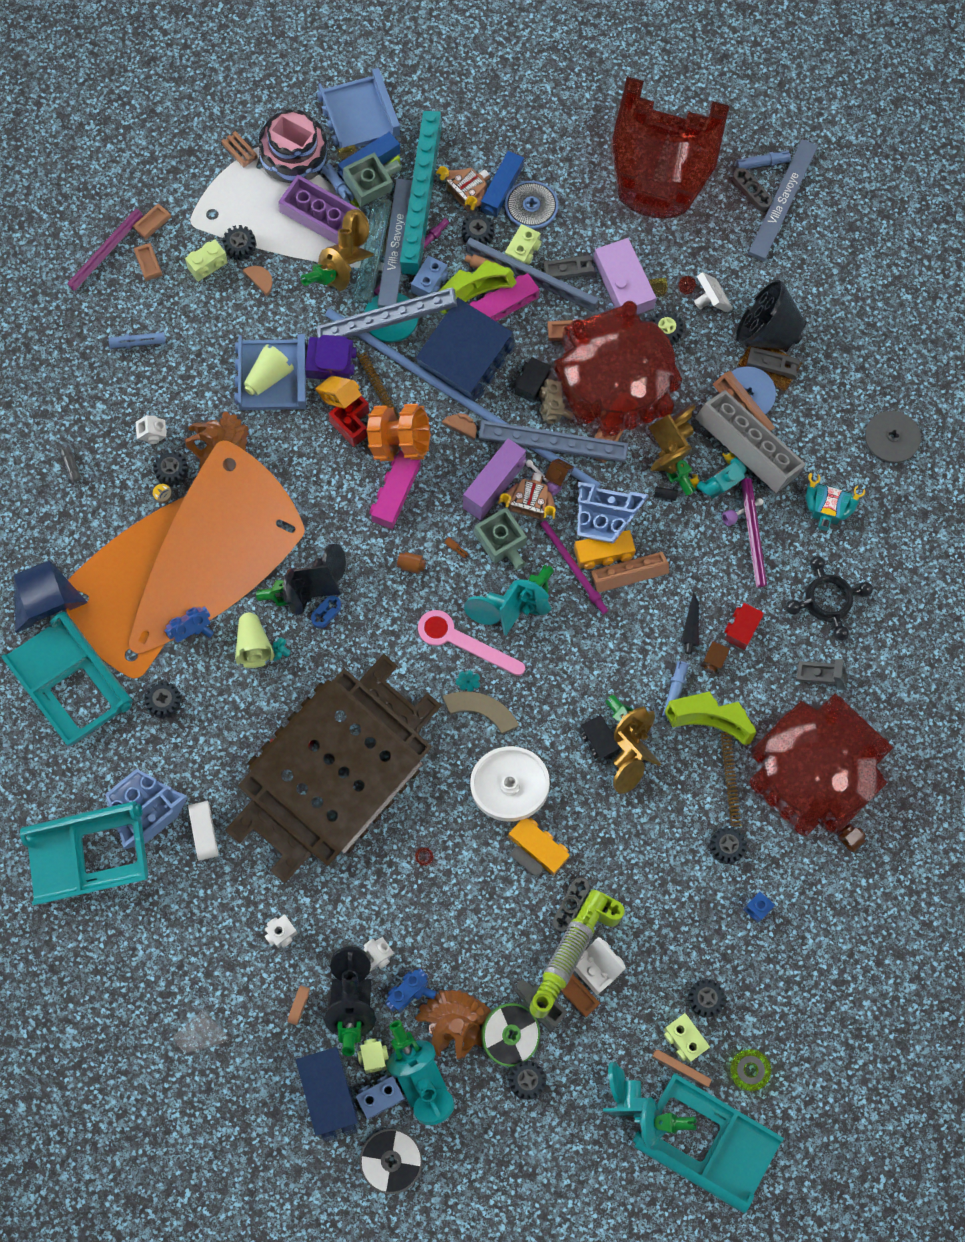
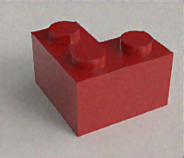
M362 396L358 397L345 409L336 406L328 413L329 422L353 447L368 437L367 427L360 420L369 413V403Z

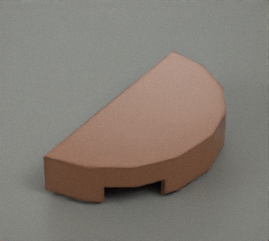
M250 266L243 269V273L266 296L271 293L273 281L268 270L260 266Z
M458 413L447 416L442 421V425L475 440L477 435L476 425L468 415Z

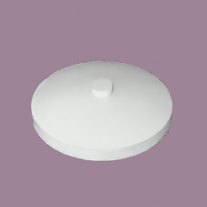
M507 746L488 752L477 762L471 774L470 786L476 805L486 815L501 821H519L530 817L543 806L549 794L550 781L545 764L536 754L524 748Z

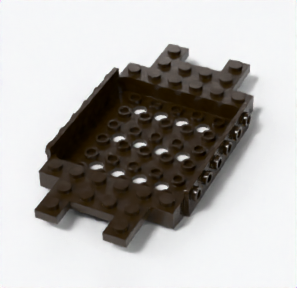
M384 653L360 680H357L350 672L343 668L332 682L329 679L324 684L320 682L313 690L315 692L312 698L307 696L300 704L303 708L298 713L294 711L288 717L289 723L285 728L281 725L274 733L276 738L272 742L268 740L260 748L263 752L258 757L254 755L247 763L249 765L247 769L249 773L239 783L237 788L251 801L224 831L240 844L253 829L283 855L270 870L283 884L293 876L311 854L325 867H328L339 853L341 855L349 854L356 846L354 842L358 838L362 839L369 831L367 827L371 823L375 824L381 818V811L384 808L388 809L395 800L393 798L397 793L401 794L408 785L406 783L410 778L414 779L420 773L419 768L423 764L421 760L432 748L418 732L442 705L429 693H426L414 707L387 683L386 679L398 666ZM343 711L346 714L345 721L338 722L335 719V713ZM352 724L360 726L361 732L359 735H352L350 733V726ZM368 737H372L376 742L375 747L372 749L367 748L364 744L365 739ZM310 741H318L320 745L318 751L313 752L308 748ZM385 750L390 753L389 761L383 762L380 760L379 754L381 751ZM329 753L334 756L333 764L327 765L324 763L323 757L325 754ZM339 768H348L349 776L341 778L338 775ZM284 770H290L293 773L291 781L287 782L282 779L281 774ZM356 780H361L364 783V789L360 792L355 791L353 788V783ZM304 783L307 785L308 792L305 795L298 794L296 790L298 784ZM314 797H320L323 800L321 808H314L311 801ZM330 810H334L338 814V818L334 822L329 821L326 817L327 812Z

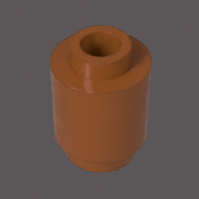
M409 552L400 553L397 567L403 571L420 574L425 569L426 560H423L424 557L422 555Z

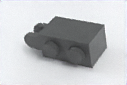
M519 980L515 984L514 992L523 1000L522 1006L530 1010V1003L540 986L537 984L533 988L524 980ZM555 1000L549 1014L544 1018L536 1017V1019L551 1032L567 1015L568 1011ZM537 1002L540 1008H546L543 1002Z

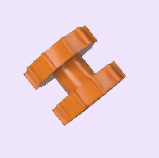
M418 403L404 404V408L399 412V419H397L393 407L388 408L387 405L374 406V409L368 414V428L366 429L369 442L368 448H370L374 460L394 461V456L399 453V447H401L404 453V458H410L411 460L424 459L427 451H429L431 436L429 417H427L424 406H418Z

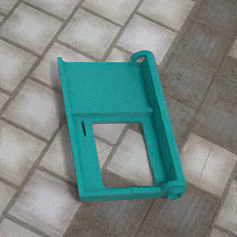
M61 612L51 619V626L12 652L3 654L1 657L65 744L72 746L119 713L128 711L132 707L133 700L66 612ZM79 669H83L111 705L110 710L84 728L77 727L51 692L52 687Z
M136 801L22 827L20 829V838L23 845L28 847L34 896L32 906L147 880L148 867L141 821L143 814L141 805L137 804ZM132 825L137 861L133 864L87 874L82 842L83 836Z
M674 1073L657 1102L660 1115L668 1100L673 1097L719 1124L720 1130L704 1160L701 1162L660 1139L656 1150L646 1148L641 1135L642 1132L639 1130L632 1140L635 1143L634 1148L745 1214L754 1199V1193L784 1138Z

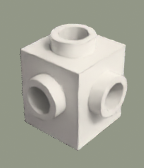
M146 415L136 422L138 440L146 441L149 444H157L166 438L165 420L159 419L156 416Z
M285 914L279 919L274 918L267 923L268 927L265 928L268 933L265 935V938L271 946L275 944L278 948L280 946L284 948L293 941L292 938L298 934Z
M383 937L376 941L371 939L364 945L365 948L363 949L370 957V971L377 967L380 969L390 963L388 959L394 954Z

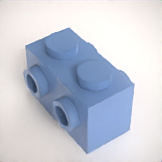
M428 255L411 283V293L420 297L438 292L440 290L439 286L447 280L449 275L447 264Z
M386 1075L377 1080V1085L371 1088L367 1085L358 1090L359 1094L356 1095V1098L367 1120L405 1100L393 1076L389 1078ZM391 1088L392 1093L386 1094L385 1090ZM373 1098L374 1102L370 1105L367 1104V1099Z

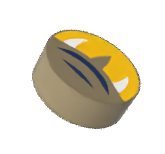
M158 484L154 487L152 494L156 502L164 504L171 500L172 491L168 485Z

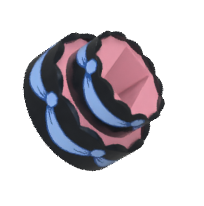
M284 110L275 114L261 129L259 134V160L263 169L274 179L285 183H292L298 174L307 180H311L326 165L328 150L325 131L318 121L303 111Z

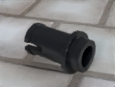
M656 486L654 498L667 499L670 502L676 501L678 490H675L674 487L669 489Z

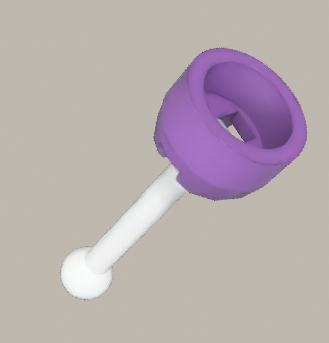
M532 460L526 461L527 467H531L536 473L543 476V480L548 486L547 491L552 496L562 489L563 485L558 486L544 478L545 475L533 465Z
M758 498L755 502L756 506H761L763 504V500L761 498ZM745 508L738 512L733 510L725 511L722 513L723 522L727 526L735 524L738 515L744 513Z

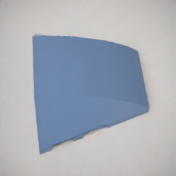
M578 482V537L614 543L648 498V495L631 491L629 494L597 488L594 484Z
M135 769L105 794L109 807L136 801L137 804L141 805L143 810L141 821L144 844L178 817L188 798L186 795L173 790L170 786L162 784L138 769ZM133 826L118 827L117 830L120 834L123 848L135 847Z

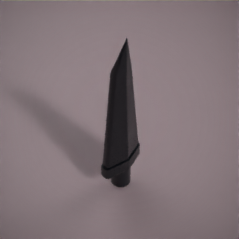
M694 591L681 637V643L686 644V654H692L693 646H699V601Z

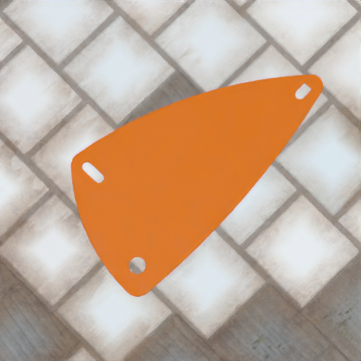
M224 440L215 445L175 515L152 568L129 640V647L135 653H143L172 641L173 639L170 640L164 631L167 629L166 626L170 624L169 622L173 618L186 615V612L193 607L202 608L205 606L210 614V617H208L209 621L224 612L263 581L283 561L304 535L305 529L300 515L285 489L264 465L237 445ZM232 458L235 460L236 467L233 471H226L223 468V461L225 459ZM282 520L293 525L295 532L290 533L278 527L276 521ZM147 630L149 637L146 643L138 642L141 633Z
M185 497L160 508L126 529L102 547L68 579L76 590L89 596L87 604L72 610L66 609L69 617L97 654L113 668L130 678L141 677L165 645L163 644L143 653H138V657L134 661H128L125 658V652L130 649V636L149 576L168 530ZM147 630L141 633L138 642L146 643L149 637Z

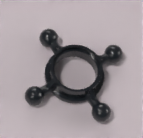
M815 556L810 561V567L817 572L818 578L808 586L805 600L800 602L797 600L788 601L786 611L791 615H795L801 609L808 608L810 613L816 618L826 622H834V637L839 641L846 640L849 636V630L843 626L841 619L851 610L853 596L860 594L867 597L872 594L873 587L869 582H862L858 587L851 588L843 578L836 575H826L823 569L825 567V560L820 556ZM823 583L838 585L845 593V606L836 612H828L821 609L814 599L815 588Z

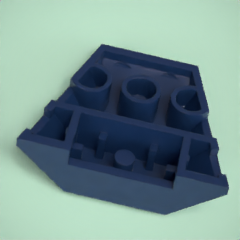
M50 560L14 575L16 633L34 626V622L67 608L72 610L88 603Z

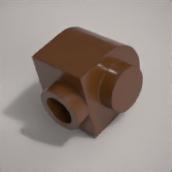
M851 824L845 826L841 830L842 833L838 836L843 845L853 853L866 842L865 833L860 828L853 827Z

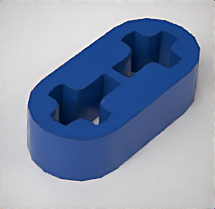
M329 596L312 613L311 621L314 627L318 629L326 627L341 611V601L338 597ZM331 602L333 604L336 602L337 608L332 607L329 611H327L330 607L329 603ZM325 613L323 616L324 621L317 623L316 617H321Z

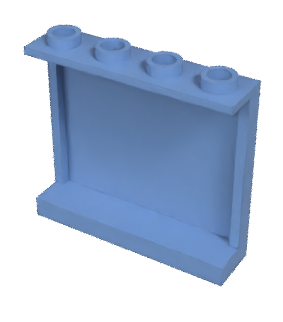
M379 68L372 69V76L330 88L323 89L321 83L318 84L319 91L317 92L319 102H322L324 105L322 106L324 117H328V129L333 131V143L335 146L338 145L340 152L370 144L389 131L394 137L400 135V125Z
M297 334V339L245 341H242V336L239 335L238 342H235V352L238 353V359H235V369L238 370V376H235V387H238V393H235V404L239 405V409H306L305 334ZM269 344L268 348L273 346L288 358L286 363L289 366L292 364L294 370L258 396H251L245 391L244 382L263 347Z

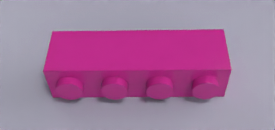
M527 273L516 277L517 283L512 288H499L493 293H487L482 299L471 302L469 305L494 321H498L539 298L540 289Z
M402 450L399 451L398 456H394V461L391 463L393 467L390 472L387 471L384 478L386 483L383 488L380 487L377 494V503H373L369 513L371 514L372 522L390 529L394 528L421 466V460L404 458Z

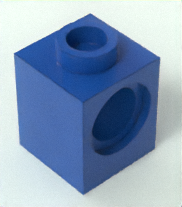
M759 891L743 910L759 923L775 904Z

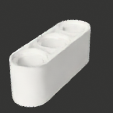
M204 801L188 805L198 860L218 857L209 802Z

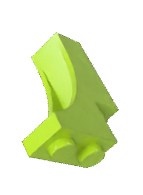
M485 260L473 274L459 270L439 291L453 287L456 299L459 297L467 302L471 298L489 290L512 288L517 282L510 268H505L496 262L493 263ZM449 309L442 310V311H439V312H441V313H443V314L446 315V313L449 311Z
M710 691L671 700L664 712L673 728L692 724L706 725L729 733L743 745L751 744L756 734L755 726L750 722L746 711L739 702L718 706L717 700L713 698Z

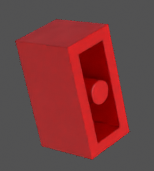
M743 603L741 608L737 606L732 616L735 618L733 624L728 623L724 631L727 634L724 640L745 650L764 612L746 603Z

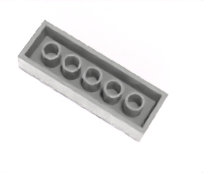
M726 390L706 402L695 417L702 426L710 431L716 439L724 444L729 451L737 456L741 462L751 469L775 493L796 479L806 465Z

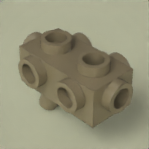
M552 379L545 380L544 386L540 388L539 392L542 402L541 414L543 422L548 424L558 423L562 416L571 420L574 413L564 409L565 403L562 402L561 382Z

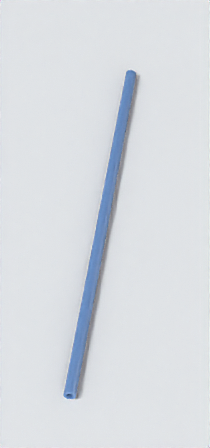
M330 308L325 313V316L332 321L344 319L343 316ZM368 332L355 335L486 421L508 424ZM530 448L550 462L558 458L565 461L551 451ZM574 467L571 476L580 482L594 484L597 488L601 486V483Z

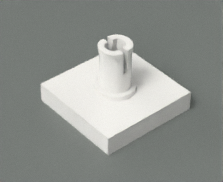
M704 272L697 276L706 292L694 300L699 309H702L710 302L714 307L725 312L733 309L717 279Z

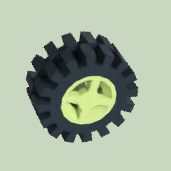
M662 311L661 315L657 313L656 317L654 316L651 321V338H654L655 343L659 341L660 346L665 343V347H668L669 343L673 346L675 342L678 343L679 339H681L683 321H681L680 316L676 317L677 314L675 312L671 315V311H668V314Z

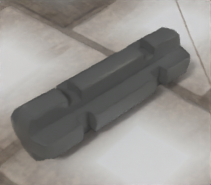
M63 448L61 453L71 481L74 483L80 481L81 476L71 448Z

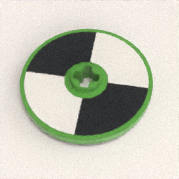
M515 1003L502 1004L493 1009L486 1017L481 1032L482 1045L487 1055L494 1062L504 1066H515L522 1061H527L536 1051L540 1038L536 1017L531 1014L528 1008ZM509 1030L514 1032V1034L512 1035L513 1039L507 1038V1036L510 1034Z

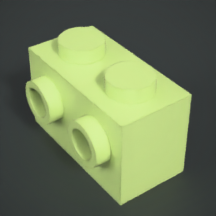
M521 224L505 254L530 265L533 259L532 254L535 250L538 251L542 243L540 241V233Z
M216 239L205 243L202 248L191 252L185 258L188 270L197 281H200L228 263L226 253Z
M686 1013L663 1029L665 1031L664 1037L670 1044L674 1043L678 1049L676 1053L683 1062L686 1060L687 1063H690L710 1048ZM676 1028L681 1030V1034L677 1032ZM689 1045L693 1047V1051L689 1049Z
M376 1039L364 1041V1045H360L361 1051H357L359 1064L360 1066L364 1065L366 1074L386 1070L385 1060L389 1059L386 1045L382 1046L381 1041L377 1042Z

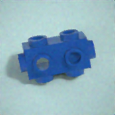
M205 606L202 608L193 607L186 612V615L173 618L169 622L170 624L166 626L167 629L164 630L168 638L175 640L177 643L193 633L197 635L202 632L208 638L214 633L207 627L211 622L208 619L210 614Z
M419 968L413 973L409 971L402 979L404 982L399 987L394 986L388 992L389 997L385 1005L392 1012L397 1010L401 1013L415 998L419 1000L424 995L434 999L437 992L426 988L428 985L426 978L428 976Z

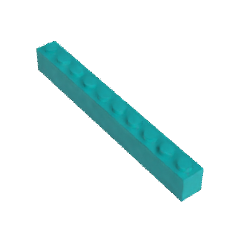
M423 111L400 257L402 274L417 275L421 268L442 130V118L439 111Z

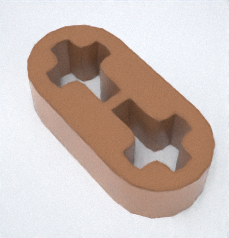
M300 985L288 1017V1023L299 1024L311 988Z

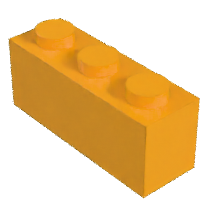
M332 375L315 388L325 404L344 409L362 395L356 381Z
M630 530L622 531L614 543L585 539L575 541L574 551L580 569H592L595 565L599 564L610 565L618 560L622 562L629 561L636 552Z
M532 818L520 820L508 835L510 840L540 863L552 876L569 859V850L561 843L559 845L555 843L553 836L546 830L544 832L538 828V823Z

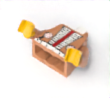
M445 166L439 167L436 174H441L440 179L442 181L446 179V190L467 211L481 206V200L487 191L485 181L490 178L489 173L485 169L477 174L472 168L448 170Z
M533 473L531 480L522 479L520 483H516L506 493L500 495L498 504L501 502L506 503L505 507H509L511 512L544 520L547 515L555 519V503L552 494L547 491L548 486L541 484L543 479L541 474Z

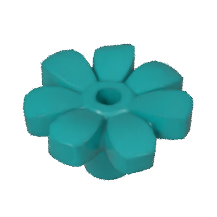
M280 637L277 639V642H273V661L281 659L282 655L286 657L290 655V650L285 647L286 640Z
M471 670L461 671L458 675L459 678H456V685H459L461 690L467 688L468 692H472L474 688L480 687L479 674L473 675Z

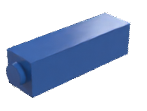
M389 131L338 163L337 174L344 181V167L374 152L383 165L391 158L400 154V143Z
M507 151L481 200V211L486 215L498 216L508 192L514 186L523 168L524 157Z

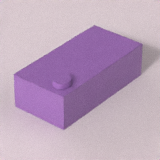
M298 174L278 201L280 213L335 244H338V230L343 228L342 223L345 214L352 209H358Z
M508 438L463 494V509L481 521L524 467L527 460L526 450Z

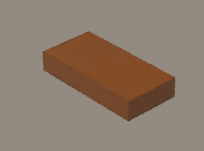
M572 974L566 987L560 991L585 1018L601 1004L574 974Z

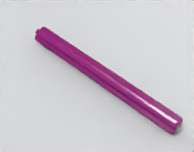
M134 209L68 281L67 285L70 289L75 291L133 228L132 226L143 217L141 211Z
M745 478L742 479L741 486L756 587L761 588L767 585L752 479Z

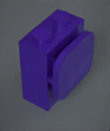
M334 335L309 337L305 366L306 378L326 380L332 375L350 379L351 375H354L355 364H352L353 358L356 359L357 348L354 347L353 340H348L344 336Z

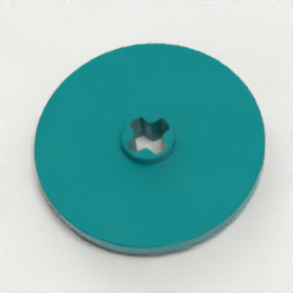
M398 293L397 303L410 300L407 296ZM379 295L370 300L364 313L379 309ZM418 318L372 330L369 333L383 342H399L408 338L414 332L418 324Z

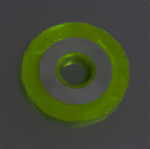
M753 1049L743 1050L736 1054L731 1061V1079L742 1090H760L770 1080L772 1071L770 1062L760 1051ZM748 1064L755 1067L756 1073L754 1076L746 1074L745 1067Z

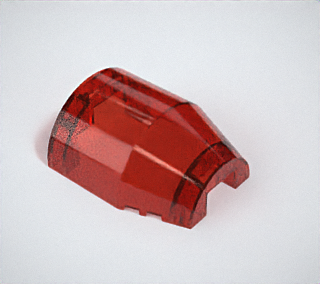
M627 76L611 139V153L619 199L630 210L647 217L668 219L681 216L688 211L717 166L729 105L712 101L705 116L688 111L686 117L681 118L654 110L655 101L640 97L644 81Z

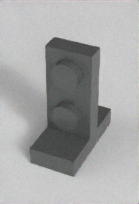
M836 659L835 664L799 661L798 682L837 685L838 690H846L848 670L844 659Z

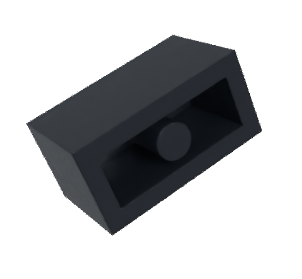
M531 357L529 362L524 363L521 370L523 373L521 377L517 376L513 386L515 387V395L535 403L540 388L544 386V381L548 379L551 373V365Z
M602 715L580 726L579 736L584 743L587 742L590 747L588 750L594 760L597 759L598 763L619 753L621 747L614 740V735Z

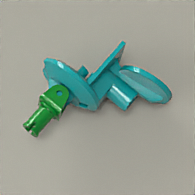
M544 565L538 576L531 574L529 580L519 579L513 581L504 596L490 592L486 598L482 596L470 597L464 604L465 613L472 620L484 625L495 624L501 618L503 633L507 636L521 612L527 616L529 613L542 616L551 611L552 608L548 602L550 596L548 595L547 581L554 573V570L551 566L547 568V565Z
M400 1020L393 1021L389 1028L395 1038L391 1041L394 1052L389 1056L386 1063L387 1071L393 1077L398 1078L411 1108L414 1107V1115L420 1123L424 1125L442 1123L452 1114L455 1103L453 1096L446 1091L447 1087L434 1060L436 1055L435 1048L428 1041H415L411 1032H405Z
M616 1062L609 1063V1083L617 1107L603 1108V1112L612 1116H634L635 1123L641 1125V1135L646 1148L656 1150L660 1138L665 1133L677 1135L678 1130H696L697 1125L691 1124L697 1123L695 1116L677 1117L673 1113L660 1115L658 1105L652 1097L641 1098V1081H626L624 1070Z

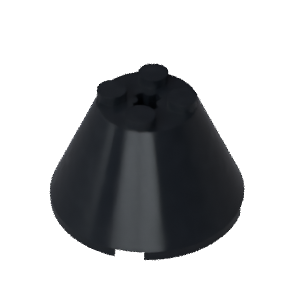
M775 280L758 293L754 298L755 304L750 310L746 309L735 336L736 341L741 345L787 352L794 343L798 344L803 337L801 333L807 322L803 319L785 284L780 280Z

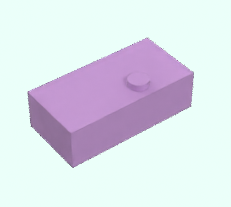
M626 238L595 249L594 263L620 319L623 320L654 309L656 296L629 239Z

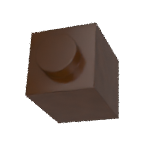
M558 458L551 462L544 478L558 486H562L568 482L574 466Z
M712 641L701 667H704V670L709 673L719 674L730 648Z

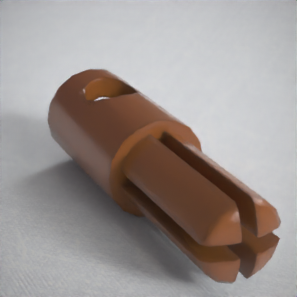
M450 537L445 540L444 544L463 558L468 556V553Z

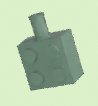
M374 152L344 167L343 179L354 194L360 207L392 191L393 181L390 175L401 171V166L397 160L383 166Z
M507 507L474 526V535L494 564L508 557L515 570L525 566L526 563L517 550L526 545L527 536Z

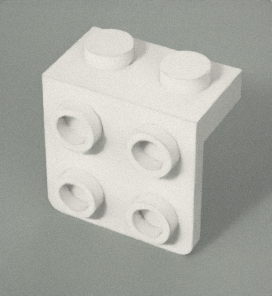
M598 937L584 951L575 971L591 990L598 995L626 967L623 960L610 949L609 944Z

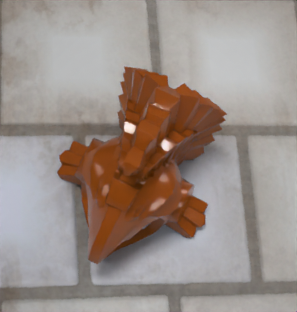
M225 411L222 413L220 422L211 420L206 423L199 422L190 425L188 429L195 431L197 434L184 439L186 447L200 458L199 468H201L215 445L220 441H229L246 451L247 436L249 435L247 431L249 429L247 425H241V420L237 419L236 414L230 415ZM195 440H202L206 442L207 446L200 450L196 447ZM227 458L223 461V468L226 471L235 469L236 462L234 459Z
M439 990V994H436L435 999H429L427 1005L422 1004L419 1007L420 1013L417 1014L415 1019L418 1022H428L431 1024L429 1025V1032L433 1035L432 1045L438 1057H441V1051L449 1046V1042L452 1039H455L457 1060L465 1058L475 1044L482 1047V1030H480L479 1025L484 1024L491 1010L485 1003L480 1002L479 999H475L474 996L469 995L467 992L463 993L461 990Z

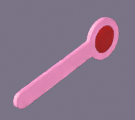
M429 611L419 620V636L429 645L440 646L449 642L516 676L522 675L525 671V665L522 662L454 629L452 618L443 611Z

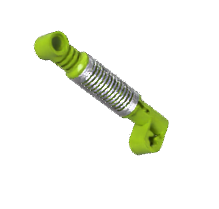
M590 891L576 919H573L568 929H566L567 931L543 973V982L540 984L529 1006L530 1012L534 1017L544 1018L549 1014L561 989H564L568 984L586 947L591 941L597 921L609 927L619 924L625 913L624 907L620 902L600 891ZM605 906L609 908L606 913L602 912ZM537 1002H543L546 1008H540Z

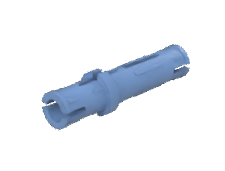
M789 150L779 153L769 152V154L737 159L736 166L737 168L744 169L769 165L772 167L775 164L790 162L791 156Z
M326 164L329 169L323 166L322 172L334 186L335 192L344 201L350 203L348 197L353 201L354 194L351 193L345 181H342L332 165Z
M164 332L130 336L125 334V336L109 337L110 349L121 347L130 349L132 346L166 343ZM155 338L154 340H143V341H139L140 339ZM135 340V341H133V342H123V343H120V341Z
M677 661L674 676L670 680L672 683L664 712L669 701L680 698L682 688L686 684L685 676L689 664L686 662ZM663 712L662 717L668 719L665 713Z

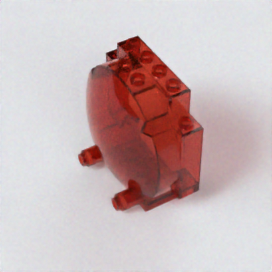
M626 301L620 307L584 320H574L570 325L563 327L562 345L565 353L562 358L554 360L553 369L559 382H561V387L578 425L582 423L588 424L596 419L603 436L613 437L619 434L620 431L632 430L639 424L651 423L654 419L658 417L664 418L673 412L674 403L669 392H675L681 387L682 377L675 365V354L672 344L656 323L652 321L642 322L637 314L635 302Z
M836 693L818 710L801 700L751 750L753 759L759 764L762 763L763 766L749 780V783L756 793H761L765 797V801L769 806L775 807L779 811V815L785 821L789 820L794 825L793 828L798 834L807 837L822 821L829 832H834L837 835L888 783L883 778V774L877 768V765L894 747Z

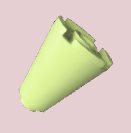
M269 344L263 347L244 382V389L251 396H258L294 370L292 364L289 366L286 363L288 358L275 347L268 348Z
M250 612L244 613L239 618L236 663L238 665L239 663L243 664L245 668L266 665L265 661L270 659L271 662L273 660V648L258 616Z

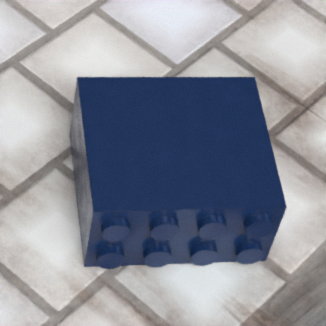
M458 297L456 299L457 306L449 309L416 356L420 367L475 402L476 399L479 400L484 394L485 390L483 389L485 386L492 383L497 369L500 370L503 367L506 356L513 353L516 343L512 331Z
M334 1047L295 1059L315 1136L328 1142L338 1139L337 1135L341 1133L346 1136L357 1133V1128H360L361 1125L339 1049Z

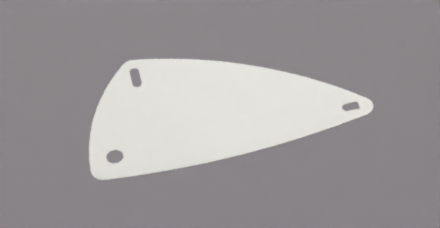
M259 147L253 149L258 158L243 168L236 160L223 170L206 189L192 213L190 221L196 229L223 238L224 233H228L227 229L231 228L233 230L235 225L236 228H239V225H242L243 228L247 226L255 236L256 248L294 258L318 262L319 255L323 249L337 245L279 212L278 201L291 183L274 179L263 168L257 169ZM320 175L309 180L343 200L335 192L334 186ZM210 209H215L219 213L218 217L214 220L206 217V213ZM367 218L369 237L360 248L374 253V256L350 264V267L383 271L384 263L379 262L378 257L384 255L377 243L375 226Z

